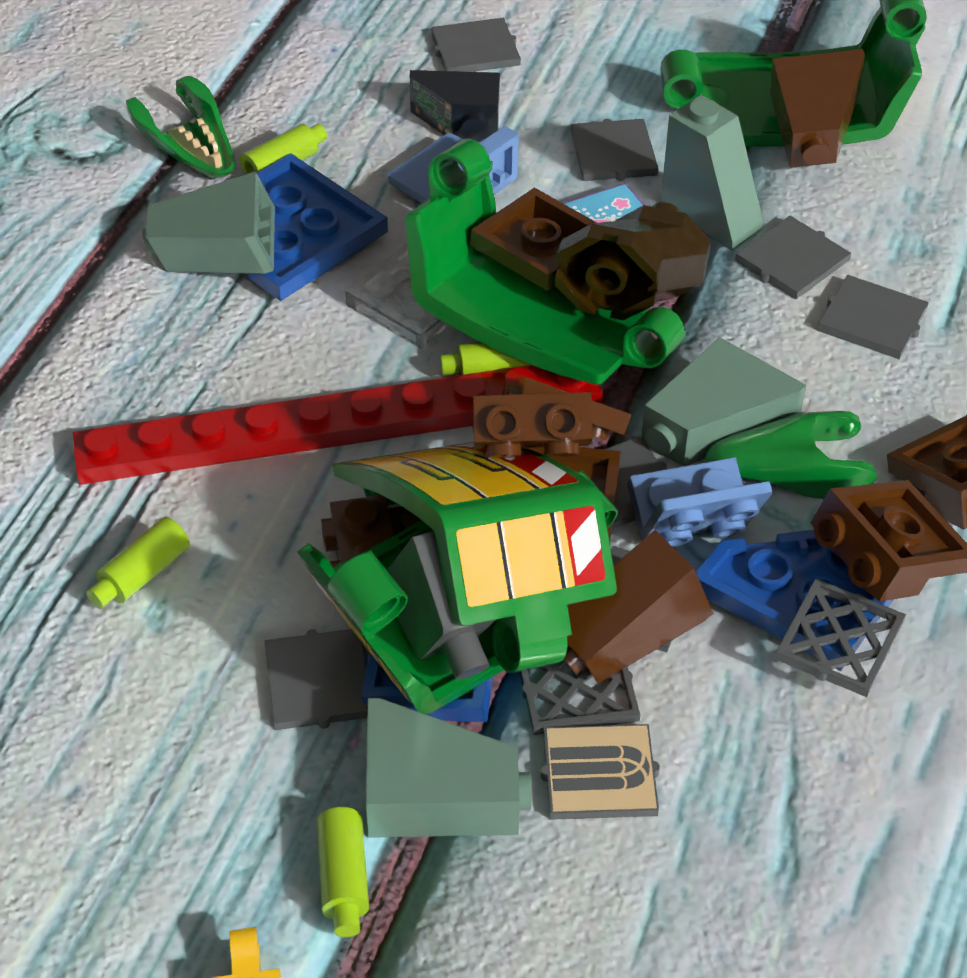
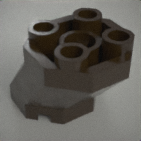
M658 202L652 207L643 205L615 221L592 223L562 239L557 251L556 264L558 263V270L555 275V286L581 312L595 315L598 308L610 310L609 318L624 321L654 306L655 302L674 299L701 286L707 270L711 240L686 213H681L675 205L665 202Z

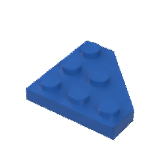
M290 153L257 173L275 206L274 271L265 274L248 273V278L279 301H282L388 232V217Z
M814 529L777 534L776 541L746 545L744 538L723 540L696 571L707 600L783 640L815 579L854 594H862L865 598L887 607L893 601L878 602L864 588L854 585L848 575V566L829 548H825L817 542ZM825 595L831 609L848 605ZM816 599L807 615L822 611ZM863 611L869 624L877 623L881 618ZM853 613L836 617L843 631L860 627ZM827 620L809 624L816 638L833 634ZM799 628L791 644L807 640L801 628ZM866 636L848 640L854 653ZM839 642L821 646L827 660L846 656ZM808 649V650H804V651H803V652H805V653H807V654H809V655L815 657V655H814L812 649ZM845 666L839 667V668H835V669H837V670H839V671L841 672L842 669H843Z

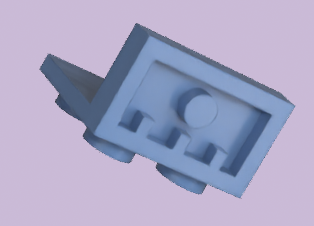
M503 126L479 142L489 154L490 161H493L492 170L489 175L494 195L518 178L519 133L506 126ZM452 133L445 134L389 172L388 183L417 201L424 203L430 199L428 168L431 160L461 140V138Z
M736 457L630 476L627 482L641 541L656 530L672 547L684 545L692 541L693 535L712 532L714 538H726L744 532L754 516L759 514L761 507L772 495L770 482L743 486Z

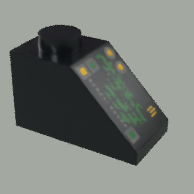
M410 70V112L441 134L452 133L461 139H472L480 142L498 130L500 73Z

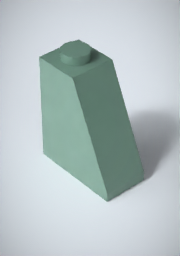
M699 95L669 115L660 202L675 205L681 213H686L704 234L730 250H733L761 230L763 218L738 115L720 106L715 101Z
M255 171L148 205L146 226L142 228V237L148 252L151 255L156 254L166 271L265 274L274 271L275 206Z
M719 337L645 404L641 439L654 452L664 455L684 467L704 460L707 450L719 440L801 413L806 385Z
M368 698L366 770L368 838L519 835V810H531L530 772H519L517 747L381 698Z

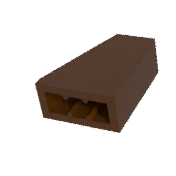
M863 49L776 58L772 60L770 95L790 168L836 163L861 90L865 57Z
M656 530L650 533L613 566L617 591L614 595L573 603L567 606L572 635L567 636L568 647L563 662L575 675L584 668L599 684L621 671L624 667L657 650L671 639L674 640L706 621L713 614L694 567Z

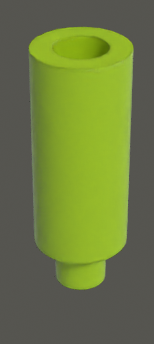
M319 123L310 128L306 124H299L240 156L241 169L244 175L255 171L258 173L290 153L304 161L318 153V144L327 140V132Z
M481 342L458 344L457 353L440 355L442 375L459 373L460 375L531 365Z
M169 517L161 518L96 571L98 582L86 591L90 602L99 609H102L112 600L124 603L190 548L187 534L173 519Z
M335 807L323 811L317 817L322 913L325 917L333 920L334 934L347 938L359 934L360 917L369 911L362 814L356 809Z

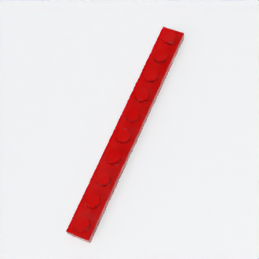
M528 365L73 432L76 471L79 484L83 485L472 426L473 396L501 395L506 383L515 385L518 376L530 378L569 393L591 392V400L601 404L603 392L600 384L580 381Z

